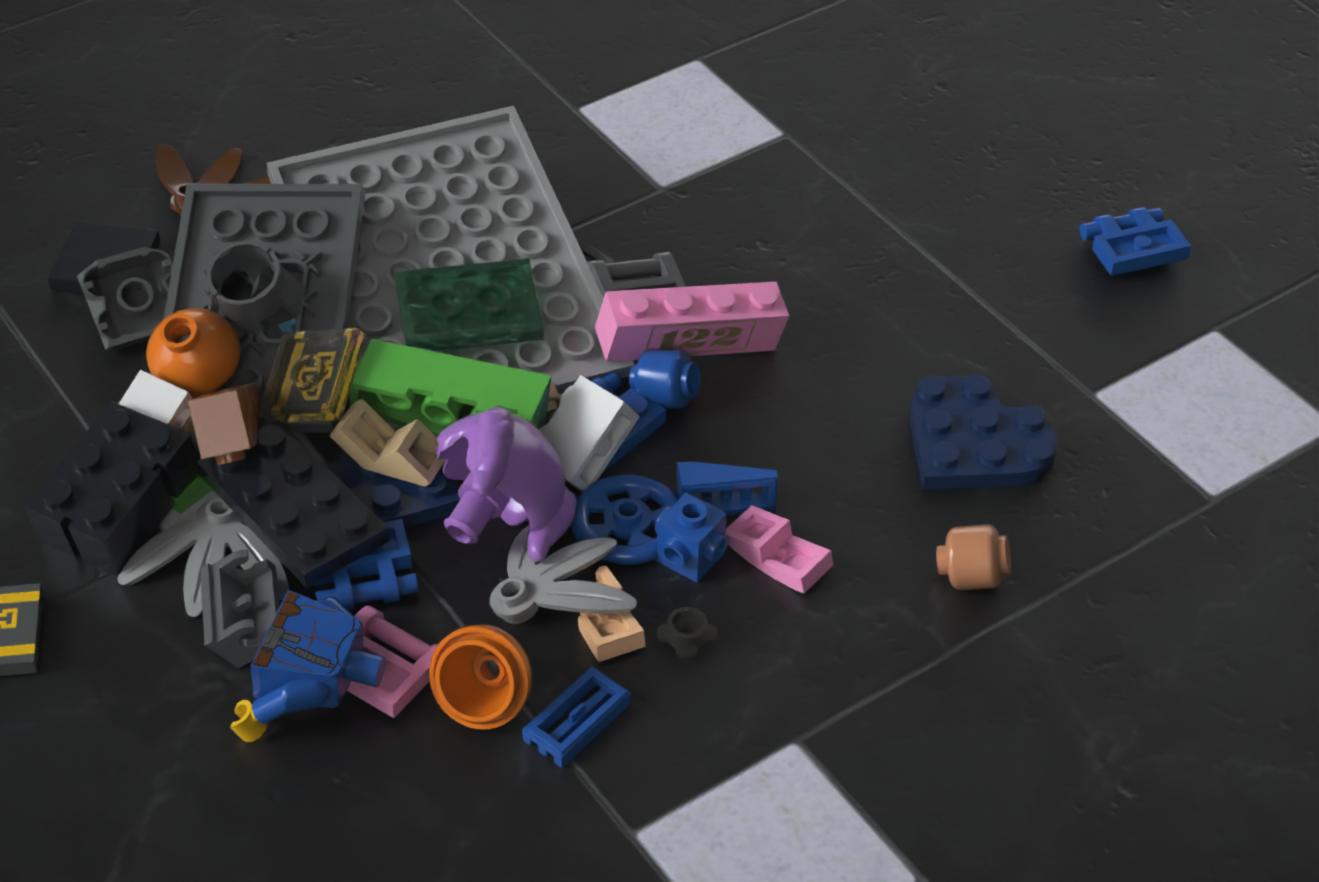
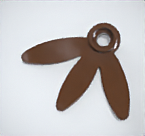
M159 144L156 148V169L161 182L173 195L170 198L171 209L178 212L181 216L187 183L232 184L241 168L242 150L239 148L229 149L205 172L198 183H193L187 167L173 147L168 144ZM269 176L246 184H271Z

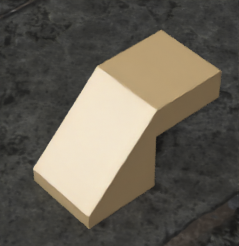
M363 399L358 400L349 407L330 434V437L363 469L424 487L431 484L446 460L438 459L436 452L439 445L437 437L419 419L395 431Z

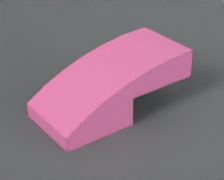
M750 506L726 528L725 535L728 536V545L734 551L773 579L803 594L833 566L831 550L793 536L790 520L758 507Z

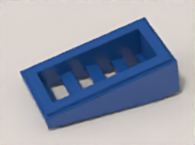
M677 462L676 495L679 499L686 492L703 502L713 504L719 510L727 513L726 515L743 514L750 506H755L765 511H776L777 470L703 462ZM760 487V494L752 493V488Z

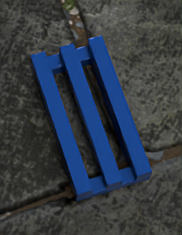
M591 666L522 729L523 741L530 746L535 742L541 754L546 757L549 754L553 755L554 763L563 768L631 704V692ZM595 686L601 687L585 703L581 702L569 713V717L550 735L545 733Z

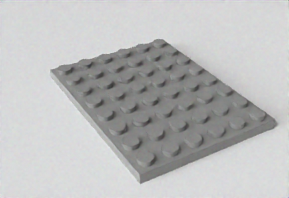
M514 106L267 162V171L271 184H362L364 188L365 201L345 351L350 337L359 336L346 378L348 386L371 339L551 375V383L556 385L558 394H563L567 388L574 385L580 375L590 381L594 378L602 379L605 375L612 372L617 374L620 379L629 377L631 367L634 365L633 360L605 361L595 329L604 299ZM386 421L395 431L402 428V426Z

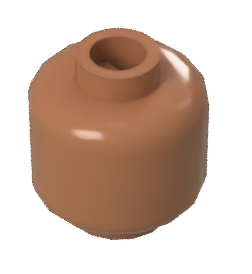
M983 524L951 528L946 536L945 545L937 546L938 572L940 575H948L951 585L957 590L996 588L1001 584L1003 575H1010L1011 573L1007 535H999L998 530L993 525Z

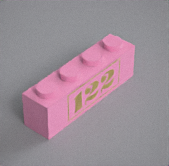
M777 282L606 291L595 329L606 362L639 360L645 351L651 349L682 350L689 356L775 351L788 321L789 313Z

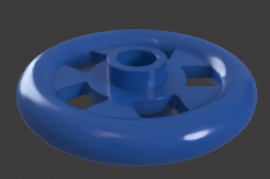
M633 474L609 476L589 485L576 498L575 518L570 525L577 542L595 538H609L612 534L617 538L629 540L628 545L617 544L614 551L601 559L603 561L619 565L648 563L658 559L657 537L653 539L645 535V533L650 529L651 525H655L662 510L667 506L672 507L679 498L666 485L649 477ZM626 493L628 498L618 499L610 502L608 499L609 496ZM652 499L661 508L653 512L644 501ZM590 513H604V524H590Z

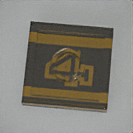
M358 328L284 332L258 416L267 423L277 419L281 422L341 420L367 336Z

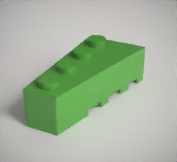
M371 339L349 382L350 406L363 399L385 421L402 427L419 419L437 438L440 432L457 420L484 412L493 407L508 409L510 413L526 418L535 427L540 429L546 425L551 375Z

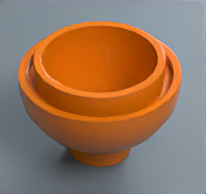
M188 308L167 316L154 329L146 349V359L151 375L189 392L192 398L213 392L224 385L235 372L241 354L239 337L232 325L218 313L204 308ZM190 335L185 341L178 343L181 337Z
M478 624L459 628L447 635L438 644L431 658L429 679L436 701L449 717L469 728L484 730L506 724L522 710L532 688V668L524 648L512 635L495 626ZM487 660H492L498 665V676L491 673L488 669Z

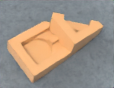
M606 565L598 568L595 573L596 583H602L622 590V586ZM580 612L578 617L579 630L598 662L646 647L644 630L631 612L611 614Z

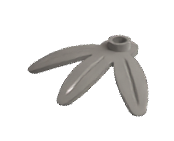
M220 497L203 504L197 511L196 519L177 524L151 538L129 559L117 579L121 585H133L165 566L194 545L186 564L183 592L187 614L191 617H196L203 613L200 568L207 563L213 565L224 558L226 547H229L232 552L248 550L249 559L246 563L241 564L244 570L266 559L276 565L279 600H283L287 591H290L280 560L248 526L244 525V522Z
M530 525L518 534L511 545L507 561L509 578L499 583L490 596V605L494 613L511 624H519L529 620L535 615L539 606L562 611L611 614L630 612L637 605L636 599L630 594L602 583L579 580L562 581L614 551L617 545L615 539L595 538L583 540L559 549L539 563L531 560L528 554L527 535Z

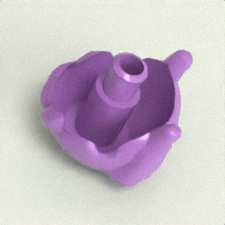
M493 407L484 412L466 416L446 427L437 438V443L439 444L436 450L439 460L441 458L446 459L443 466L445 477L464 481L458 490L460 501L449 518L444 520V526L448 533L459 542L475 544L479 541L478 537L490 518L494 519L501 516L511 526L521 525L529 521L530 530L527 535L528 554L534 562H542L550 547L560 539L575 518L577 506L576 496L565 485L563 465L552 444L529 420L512 414L508 409Z

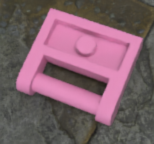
M367 605L354 616L363 623V651L386 657L385 671L378 687L351 681L347 691L395 718L430 681V662L438 644L428 645L384 620L382 612ZM375 637L416 662L412 664L370 639Z

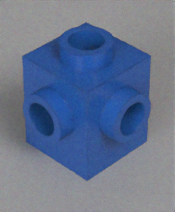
M685 492L672 507L667 506L664 508L656 520L657 562L698 583L723 556L727 548L728 536L725 535L727 513L719 510L713 504L703 502Z

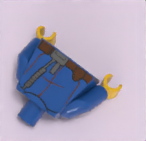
M287 591L251 664L253 697L256 700L253 704L248 700H241L237 703L235 714L240 720L232 722L230 728L243 741L253 742L263 735L269 722L285 714L317 707L335 708L341 704L351 681L378 687L385 671L386 657L363 651V623L354 617L336 598L327 597L315 601L298 593Z

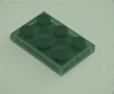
M529 258L394 272V283L405 346L439 352L544 340V326Z

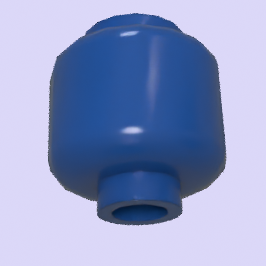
M668 349L647 350L640 356L638 363L631 367L629 374L630 388H634L636 394L645 397L647 401L658 403L665 409H682L688 405L691 399L696 398L701 384L700 368L685 351Z

